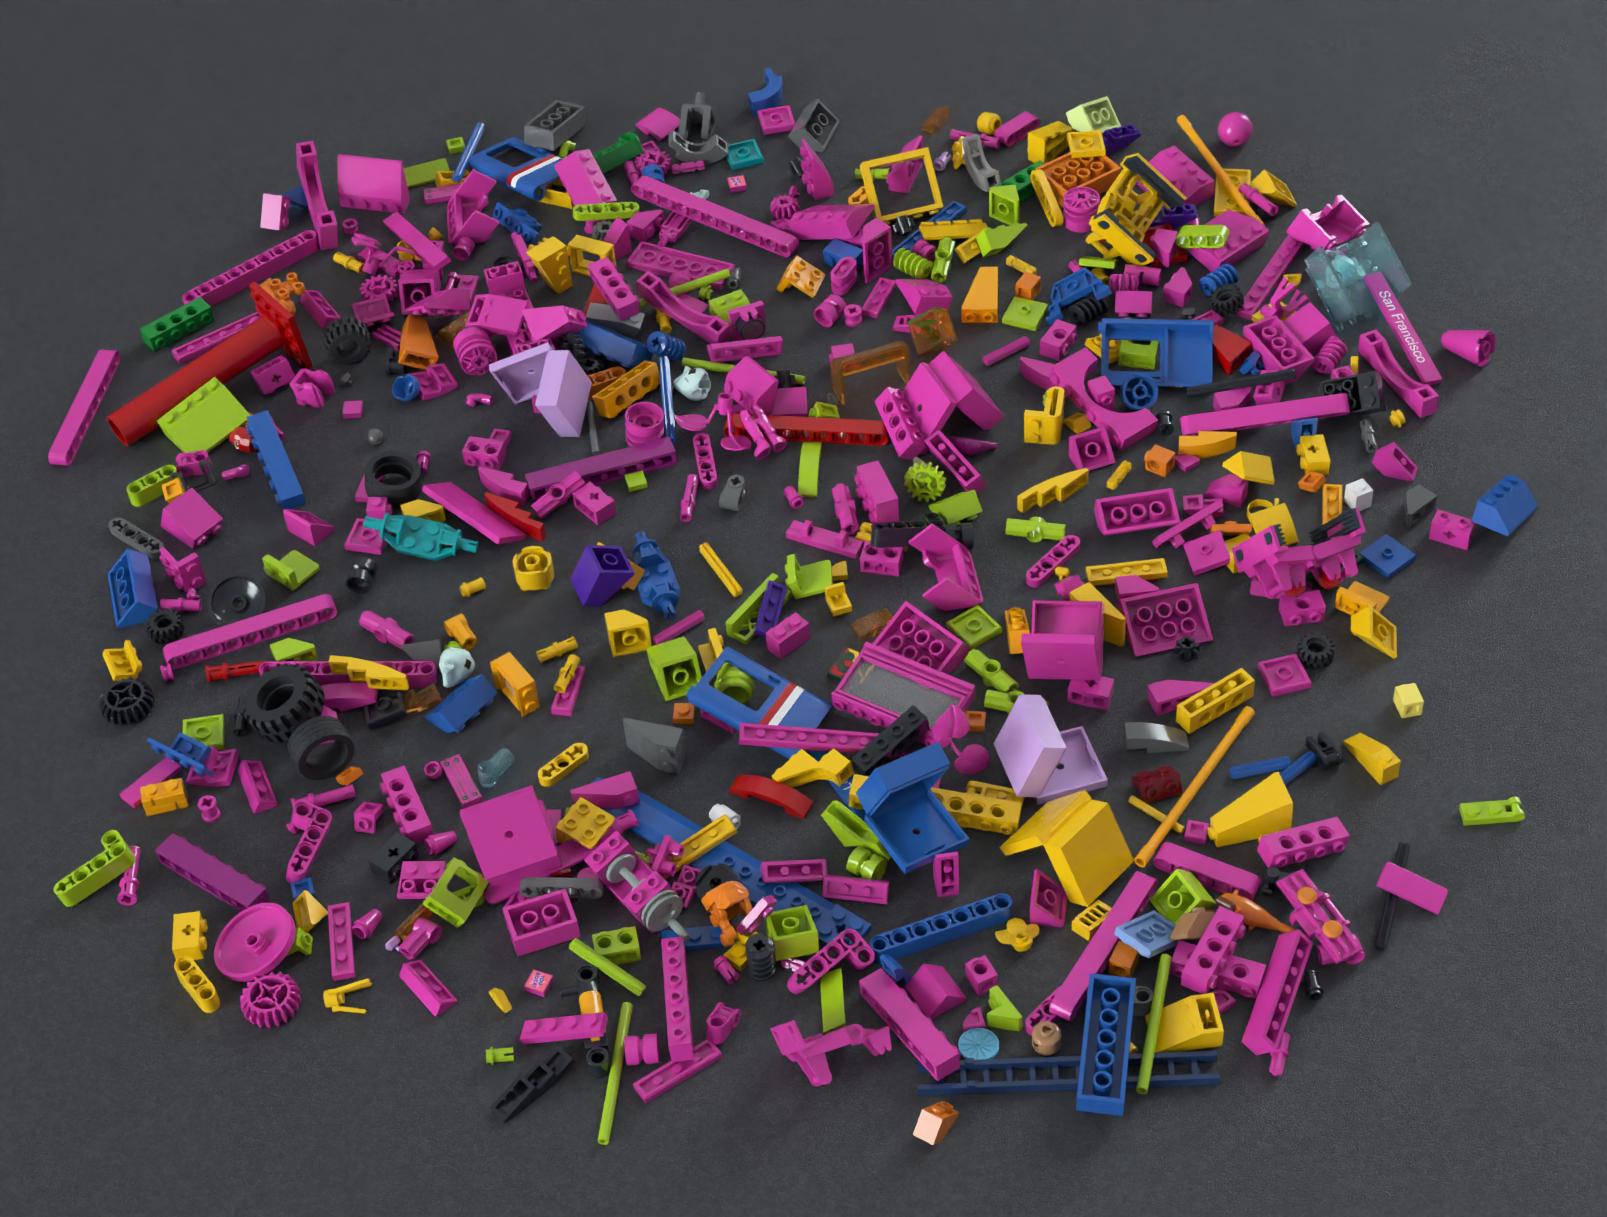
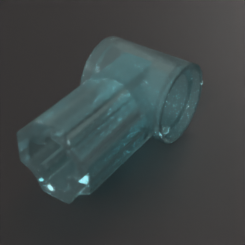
M505 748L500 749L490 760L483 761L478 765L479 782L482 787L492 788L496 786L498 777L515 761L514 756L509 750Z

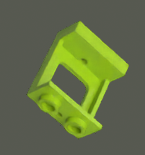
M1121 340L1118 365L1154 370L1159 341H1151L1150 345L1130 343L1129 340Z
M454 857L446 864L445 871L422 904L456 928H459L467 920L489 881L485 880L481 873L469 868L465 862ZM454 874L470 885H477L467 901L461 900L447 890V884Z

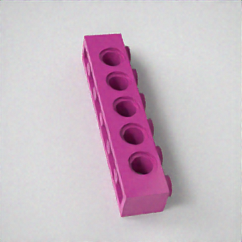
M682 936L661 939L668 1046L671 1061L694 1060L687 956L684 938Z

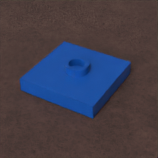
M1387 534L1359 553L1364 557L1365 563L1387 579L1416 559V554Z

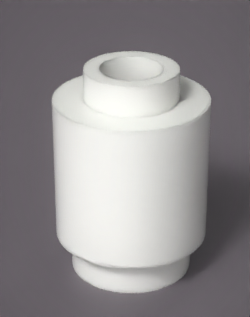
M714 805L709 812L711 821L713 822L726 814L737 830L741 824L740 815L725 805Z

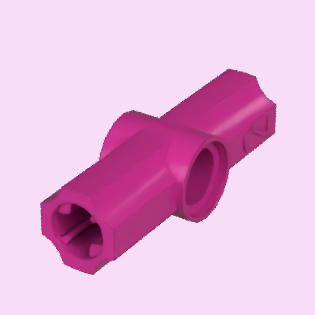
M574 471L559 484L552 485L544 496L531 505V508L540 519H543L558 506L565 505L568 498L573 495L572 493L586 485L578 472ZM557 493H562L560 497H554Z
M843 483L836 484L832 488L836 518L840 521L842 531L848 532V535H854L859 530L854 499H851L848 486H845Z
M364 611L361 614L360 626L374 633L375 637L382 643L388 641L402 649L399 645L413 643L415 640L414 635L401 629L397 622L390 617L384 619L372 611Z

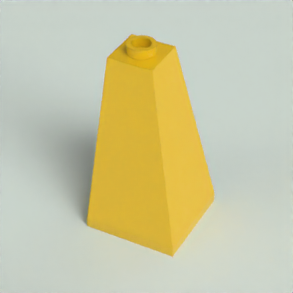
M1279 772L1273 773L1210 818V827L1207 828L1210 840H1214L1217 848L1255 840L1263 835L1292 828L1293 802Z

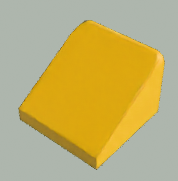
M1075 413L1063 420L1076 434L1091 427L1086 414Z

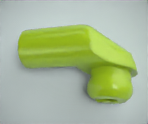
M570 140L564 142L561 145L558 157L566 158L568 150L574 151L576 144Z

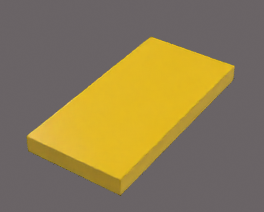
M1223 169L1237 189H1239L1240 185L1243 186V183L1250 186L1251 170ZM1216 175L1214 217L1219 216L1228 209L1245 215ZM1242 194V196L1245 198V200H1246L1247 203L1249 204V201L1247 200L1248 198L1245 197V196Z

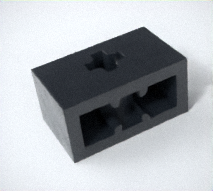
M396 832L368 861L371 872L391 884L400 877L403 861H416L419 854L415 842Z

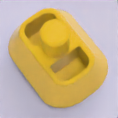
M1055 568V574L1059 576L1060 581L1063 580V577H1068L1070 574L1068 568Z

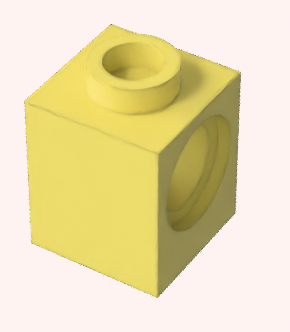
M1416 684L1396 686L1393 701L1401 718L1422 715L1424 700Z

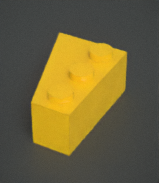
M1057 121L1028 132V160L1034 163L1040 160L1045 164L1052 161L1069 146L1067 133L1074 132V129Z
M553 236L526 252L546 285L560 294L573 286L567 246Z

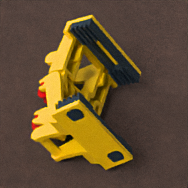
M1136 153L1125 156L1120 165L1123 167V170L1102 198L1096 215L1091 217L1089 225L1093 233L1088 235L1085 241L1088 244L1091 243L1100 251L1104 258L1121 256L1127 263L1144 266L1153 262L1156 253L1145 243L1142 244L1145 236L1144 233L1163 205L1167 209L1182 206L1186 197L1145 158ZM1137 181H1139L1149 191L1137 195L1132 189ZM1141 204L1138 210L1133 211L1136 205ZM1106 241L1107 243L1111 244L1113 248L1108 250L1100 242Z

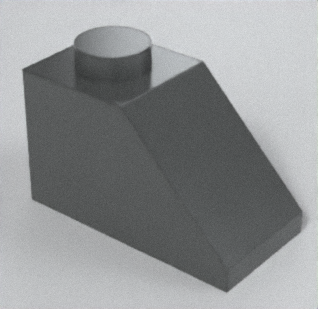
M1420 484L1413 489L1410 488L1405 494L1404 513L1407 528H1410L1435 510L1437 495Z

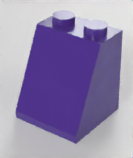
M586 545L570 580L583 606L601 607L635 573L621 546Z

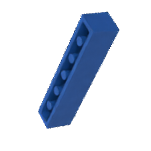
M268 410L248 416V425H245L249 436H253L251 441L254 449L259 450L257 456L260 463L265 464L263 470L266 477L270 476L269 485L271 490L277 493L274 495L277 504L282 505L283 510L293 509L306 504L300 484Z

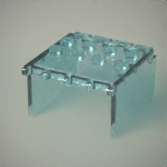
M1378 221L1367 229L1361 237L1326 252L1321 245L1305 259L1307 265L1305 270L1339 331L1344 330L1342 323L1349 320L1352 325H1356L1357 316L1364 314L1369 319L1372 317L1371 310L1379 307L1363 280L1365 275L1382 272L1399 304L1400 301L1397 297L1413 285Z

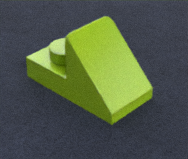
M997 985L990 988L988 1003L992 1011L987 1013V1025L994 1028L1021 1031L1022 1015Z

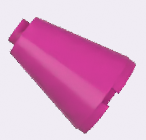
M1448 330L1442 335L1441 343L1443 348L1477 366L1484 367L1491 360L1488 358L1489 354L1494 353L1496 336L1492 334L1493 331Z

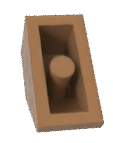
M1205 907L1192 908L1191 913H1183L1170 935V940H1200L1215 913L1205 911Z

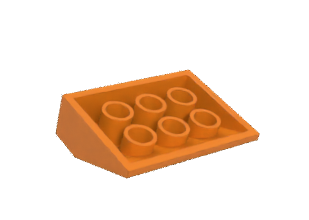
M1070 152L1035 168V170H1043L1056 201L1061 207H1063L1064 203L1063 197L1069 189L1084 186L1096 190L1100 195L1109 190L1121 173V167L1107 156L1071 158Z

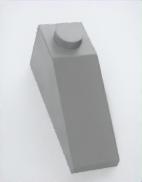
M591 302L586 319L635 338L640 330L645 314L640 312L620 321L610 305Z

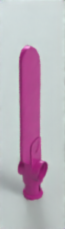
M629 809L627 813L617 818L614 817V823L593 849H588L573 839L558 845L557 848L562 866L532 877H550L552 872L567 869L583 861L615 831L622 835L623 831L633 826H639L633 811ZM521 880L496 889H492L491 885H489L484 894L485 900L488 904L494 905L519 893Z

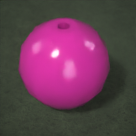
M1231 112L1226 114L1219 122L1218 135L1226 145L1240 147L1247 143L1252 136L1253 125L1249 117L1243 113Z

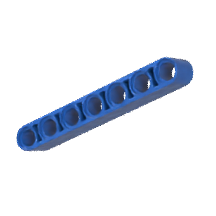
M997 894L872 937L869 943L875 954L873 962L881 964L880 956L882 954L889 955L896 960L1007 922L1012 918V898L1008 894Z

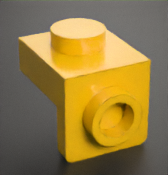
M844 582L825 587L826 602L833 617L852 612V605L845 593Z

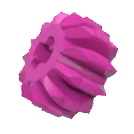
M779 195L778 198H773L770 210L773 218L778 220L786 217L790 220L796 212H799V205L797 199L793 198L792 195Z
M1112 274L1110 276L1109 288L1112 293H1116V291L1138 290V276L1133 274Z

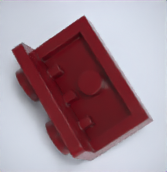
M1161 766L1155 771H1143L1138 773L1137 776L1131 777L1132 785L1140 791L1141 800L1146 804L1182 794L1180 774L1171 766Z

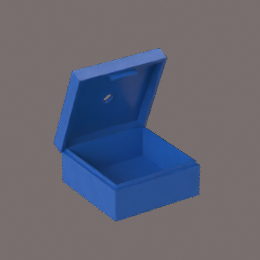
M939 742L876 768L856 792L866 812L865 823L904 874L933 862L937 854L951 853L969 846V837L931 790L933 785L949 769L950 765ZM918 830L920 834L916 835L912 831Z

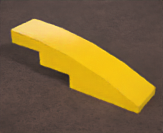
M1084 468L1068 472L1031 487L1017 496V510L1024 513L1036 504L1042 508L1055 498L1060 502L1064 501L1088 484L1089 470Z
M330 655L329 665L332 674H349L350 681L367 682L370 689L409 690L406 675L397 670L368 660Z

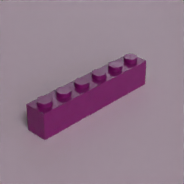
M172 833L155 850L162 865L240 912L253 905L270 902L267 888L263 884L255 883L248 875L240 874L230 864L225 865L215 855L210 856L200 846L195 847L184 837H179Z

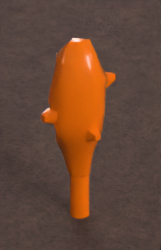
M1235 890L1232 894L1226 893L1221 895L1235 903L1236 908L1234 912L1245 916L1244 924L1249 926L1250 931L1254 927L1280 931L1284 934L1298 930L1281 923L1251 900L1239 896L1238 890Z

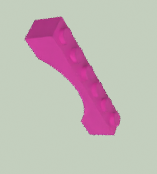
M647 271L637 280L638 296L710 344L725 343L730 339V324L718 316L706 315L692 309L674 295L662 279L650 271Z
M1376 329L1361 334L1358 352L1381 374L1382 378L1420 418L1437 412L1439 395L1429 384L1416 382L1402 370L1390 351L1386 339Z

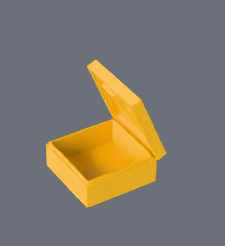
M1086 790L1047 802L999 847L1007 856L1044 845L1070 903L1086 907L1134 862L1109 804L1092 800Z

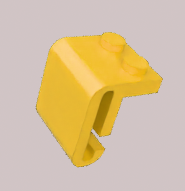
M1055 386L1048 389L1044 411L1025 410L1024 442L1050 445L1060 442L1064 420L1063 388Z

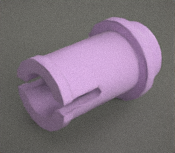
M943 152L939 158L934 160L933 167L935 170L943 171L946 168V164L951 160V155L946 157L948 152Z

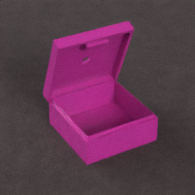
M945 351L941 352L929 364L921 362L903 391L904 398L917 422L918 429L923 435V440H926L937 430L941 431L956 406L984 431L986 429L989 431L1004 417L976 379ZM927 445L919 454L926 455L929 450Z
M1033 600L1032 634L1022 633L1021 646L1028 679L1100 680L1103 667L1104 604L1102 601Z
M532 785L460 810L461 819L485 880L488 879L492 889L562 866L549 814L543 800L537 799Z

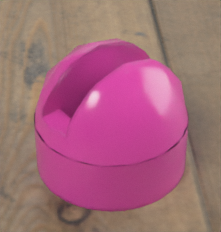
M431 761L426 764L424 772L427 777L436 780L442 775V768L438 762Z

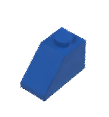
M1317 418L1292 421L1291 437L1295 449L1297 444H1300V436L1316 435Z

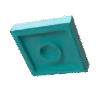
M755 139L728 145L726 158L732 170L764 163L763 155Z

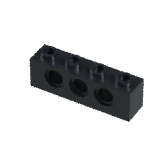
M914 705L911 706L851 758L854 769L860 775L869 777L876 768L897 759L930 730L928 718Z

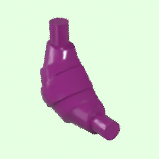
M953 436L947 437L959 452L967 456L979 454L989 449H997V443Z

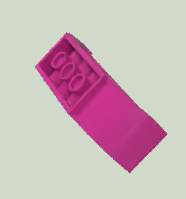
M518 261L484 270L490 294L525 300L529 302L527 309L533 308L525 289L523 272ZM525 317L519 333L503 335L511 356L545 343H549L553 350H555L550 338L534 342Z

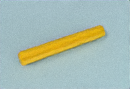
M708 543L701 544L699 551L734 597L741 596L743 593L741 586Z

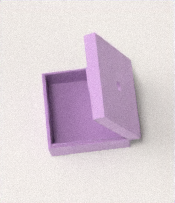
M545 343L489 364L490 373L515 404L533 398V395H537L535 406L560 437H580L592 382L569 350H553L549 343Z
M1020 694L994 742L996 751L1016 796L1034 797L1037 805L1083 790L1088 792L1107 787L1108 779L1083 726L1059 732L1049 708L1041 695ZM1062 765L1064 768L1059 770L1056 767Z

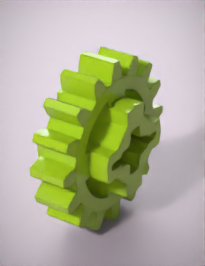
M922 461L920 466L915 463L913 467H909L908 473L904 477L906 479L904 486H909L907 492H913L912 498L918 496L919 501L925 498L926 502H929L930 498L935 501L937 496L942 495L946 487V478L942 477L943 471H937L938 465L932 467V462L925 465V462Z

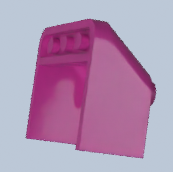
M473 169L451 197L447 205L448 243L456 246L461 237H468L475 244L483 243L490 238L492 231L499 224V221L481 211L488 206V193L496 184L495 179Z
M930 524L909 540L910 545L922 552L924 564L928 568L931 567L935 570L938 580L936 585L922 594L923 598L934 604L937 609L943 611L970 608L983 602L972 556L963 544L934 524Z

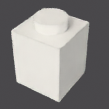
M1363 478L1346 485L1344 502L1350 509L1358 507L1359 511L1371 507L1373 489Z

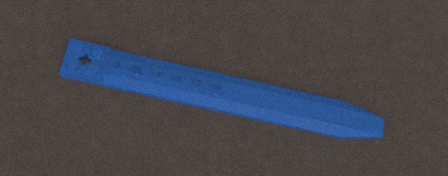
M597 777L592 783L597 782V781H601V780H604V779ZM639 790L637 791L640 803L621 809L601 808L616 818L631 809L639 826H633L627 830L654 846L656 844L661 845L665 835L671 836L674 842L680 844L703 829L701 826ZM726 841L688 865L700 870L709 865H718L717 863L729 866L737 875L739 882L747 888L749 892L748 898L755 906L762 897L771 895L778 901L773 906L774 911L807 905L818 931V943L823 946L829 944L839 935L837 930L840 928L845 930L854 929L863 939L872 930L871 923L840 905L831 903L797 882L764 883L760 871L762 862ZM843 938L847 945H852L849 938Z

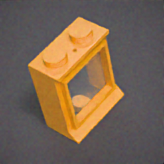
M510 652L490 662L495 688L501 689L514 706L521 711L522 716L540 707L535 680Z

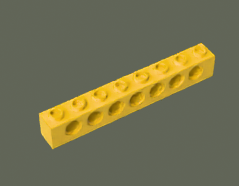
M854 774L849 792V807L864 809L856 792L867 780L868 776ZM931 788L932 792L961 827L998 832L1005 835H1013L1018 830L1021 802Z

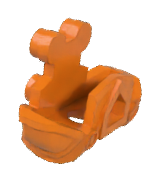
M296 273L287 274V281L281 282L280 279L271 280V278H268L259 285L292 315L296 314L294 302L290 300V295H302L306 292L304 283L298 281Z
M729 881L709 891L701 900L707 912L712 914L710 915L712 925L715 928L719 926L723 934L719 935L724 947L734 944V939L737 938L735 929L730 925L729 920L737 917L740 912L745 918L752 910L747 888L737 881Z

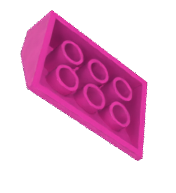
M1175 145L1160 151L1149 161L1166 179L1182 180L1183 184L1180 192L1186 197L1183 205H1197L1214 197L1215 181ZM1137 181L1136 184L1146 192V187Z
M338 154L337 182L341 207L405 213L410 203V197L402 161Z
M874 204L817 205L796 212L788 222L793 236L798 240L853 239L875 206Z
M1228 209L1205 224L1224 225L1229 229L1230 235L1223 247L1185 249L1212 272L1224 264L1234 265L1263 246L1269 230L1257 219Z
M1198 583L1123 598L1116 605L1117 610L1126 618L1125 634L1135 657L1172 650L1176 646V641H1180L1184 637L1194 638L1195 644L1213 641Z
M907 601L903 603L873 642L876 646L948 675L960 666L968 652L971 651L963 641ZM914 681L927 692L931 689V687Z

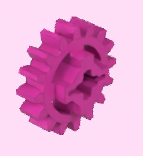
M653 149L651 151L646 150L645 154H639L635 161V168L640 172L641 176L643 168L651 164L660 166L664 174H667V170H670V166H672L670 155H666V151L661 153L660 149L657 151Z
M380 274L376 278L371 276L370 280L365 279L366 283L361 284L360 292L363 300L386 295L387 300L393 301V297L398 296V284L396 280H393L392 276L389 278L387 275L381 277Z

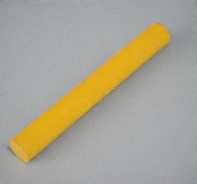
M1132 795L1129 798L1128 802L1161 823L1166 818L1165 814ZM1175 822L1171 828L1179 834H1183L1185 831V827L1178 822Z

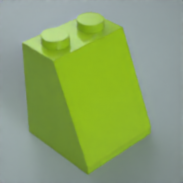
M685 637L646 648L650 666L666 701L687 695L692 685L696 686L702 678L696 652Z

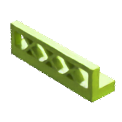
M772 573L726 621L728 636L747 645L756 635L753 633L756 623H750V620L758 617L767 582L771 580L779 583L778 575ZM787 589L783 605L793 596L791 590ZM749 629L750 631L746 636L739 634L742 630Z

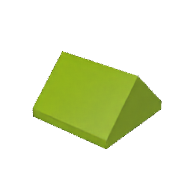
M1016 185L997 186L989 189L990 217L1008 225L1019 223V196Z

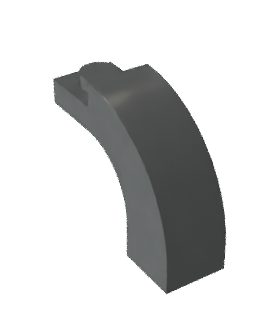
M674 130L669 133L668 144L673 150H676V158L682 162L694 161V163H697L696 161L703 160L704 165H708L721 160L728 154V143L717 134L708 141L697 144L685 140Z

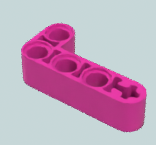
M305 801L297 802L292 812V824L304 830V833L288 863L286 880L289 884L306 878L329 833L332 815L328 810Z
M846 929L796 970L788 979L787 987L793 994H802L844 958L855 970L863 971L874 961V951L856 930ZM843 938H849L852 945H847ZM827 951H833L836 959L830 958ZM858 954L864 955L867 962L860 961ZM811 964L817 965L820 968V972L813 971ZM805 975V981L803 983L797 984L796 981L800 980Z

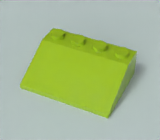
M214 377L158 419L157 422L163 433L182 452L188 453L204 450L208 453L228 438L235 428L245 425L248 422L247 417L251 415L230 391Z

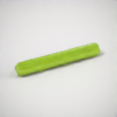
M575 938L569 945L571 951L637 996L643 994L646 985L579 939Z

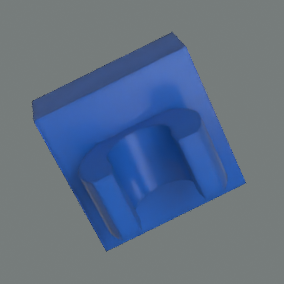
M1255 350L1244 360L1239 371L1243 375L1248 371L1254 376L1260 373V369L1264 366L1261 361H1258L1261 354Z

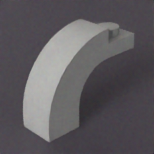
M979 134L962 138L965 153L962 155L966 168L974 183L981 190L988 192L991 187L1001 183L999 172L991 168L986 161Z

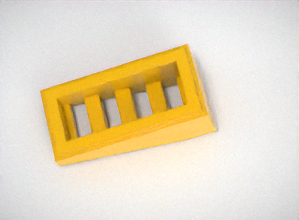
M466 170L463 175L464 178L460 182H454L452 180L454 171L436 172L435 184L437 187L462 184L470 173Z
M1097 900L1072 921V931L1090 941L1112 908ZM1098 908L1102 909L1103 911H1105V912H1107V913L1104 914L1103 912H1101L1100 910H1098ZM1095 912L1096 914L1100 915L1101 917L1099 918V917H1097L1096 915H1094L1093 913Z

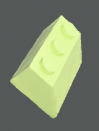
M1108 96L1081 104L1066 113L1072 128L1080 132L1101 130V133H1104L1107 129L1121 127Z

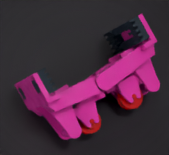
M1357 507L1346 510L1336 518L1308 532V534H1311L1309 537L1313 538L1311 540V543L1314 542L1312 546L1290 548L1282 546L1286 544V541H1283L1285 537H1282V535L1284 534L1280 533L1282 531V528L1279 529L1281 524L1269 526L1232 548L1239 573H1246L1249 578L1258 577L1267 598L1274 599L1281 592L1290 597H1296L1305 591V574L1311 572L1319 585L1325 589H1332L1339 585L1343 579L1357 575L1358 568L1354 547L1361 544V535L1366 530ZM1340 561L1342 562L1345 570L1341 571Z

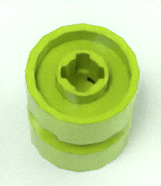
M858 846L849 856L846 869L864 879L880 880L886 870L887 860L877 854L872 855L871 851Z

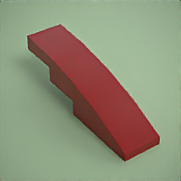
M488 492L484 494L486 506L524 532L526 536L543 542L546 538L544 523L532 520L531 513L521 510L518 502Z

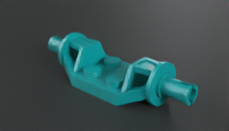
M385 513L383 519L366 515V520L363 523L364 528L379 530L380 539L387 541L398 553L433 561L451 555L456 556L460 549L476 553L479 541L462 538V530L460 529L455 530L447 524L410 515H390V513ZM390 531L395 533L396 538L391 536L387 532ZM442 544L453 545L452 548L441 549Z

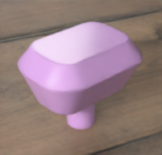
M399 936L392 937L386 943L385 948L389 951L396 949L399 952L398 945L401 943Z

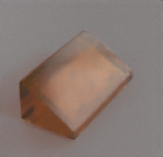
M950 106L935 109L921 126V130L936 134L950 116Z
M421 904L393 932V936H399V939L404 942L413 932L415 922L420 917L428 919L433 914V911Z

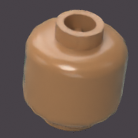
M1042 1021L1033 1028L1032 1047L1037 1053L1048 1056L1055 1054L1060 1049L1062 1035L1058 1025L1053 1022Z

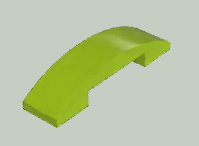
M803 442L798 482V494L802 497H817L822 442Z

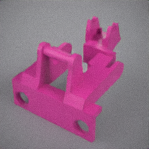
M794 1020L770 1028L782 1055H786L792 1062L797 1061L809 1078L810 1083L816 1087L822 1084H829L832 1081V1074L829 1070L825 1052L849 1044L855 1046L861 1043L874 1056H877L878 1053L880 1055L884 1054L886 1049L887 1051L892 1049L889 1026L875 1030L863 1029L859 1024H851L824 1035L819 1033L805 1039L802 1038Z

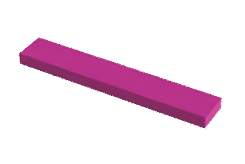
M258 312L253 313L171 350L172 355L179 364L203 355L248 326L253 317L260 315Z

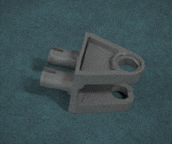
M702 92L696 93L694 104H682L678 134L687 141L692 126H702V143L712 138L716 126L712 106H708L705 103L706 94Z

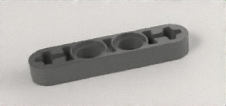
M117 517L109 522L108 525L112 535L141 553L148 555L151 559H160V548L164 547L160 540L123 518ZM129 533H135L133 536H126ZM144 540H147V541H148V542L145 543V544H139L141 541H144Z
M525 877L520 882L519 892L522 896L536 898L566 888L569 898L595 899L603 895L604 883L596 878Z

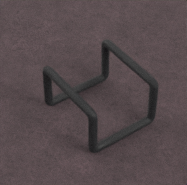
M209 461L199 462L205 481L187 488L181 473H170L172 480L176 479L175 476H179L185 492L190 488L199 492L218 483ZM203 465H208L214 482L209 483Z

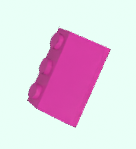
M919 135L906 144L901 153L923 148V136ZM923 158L892 165V170L887 174L886 182L889 183V190L908 194L923 165Z
M878 218L863 226L864 283L866 284L893 268L891 227Z
M745 356L727 374L724 391L732 394L733 399L751 414H753L751 407L754 405L759 406L765 414H771L779 380L752 358Z

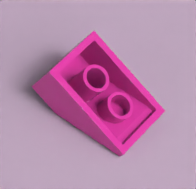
M896 279V284L915 314H947L953 296L945 285L929 279Z

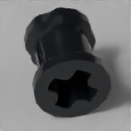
M1169 411L1157 413V432L1162 436L1172 434L1174 426L1171 423V413Z

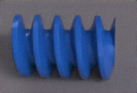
M1224 264L1199 280V287L1205 296H1210L1214 290L1217 291L1218 287L1223 288L1225 284L1228 286V284L1233 285L1237 283L1239 275L1232 265Z
M659 331L653 332L647 339V349L651 353L653 352L662 357L667 356L668 359L676 362L680 361L685 355L686 348L681 339Z

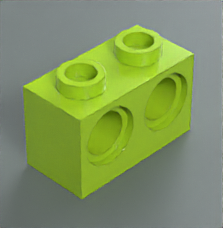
M635 926L592 935L595 951L615 965L642 960Z

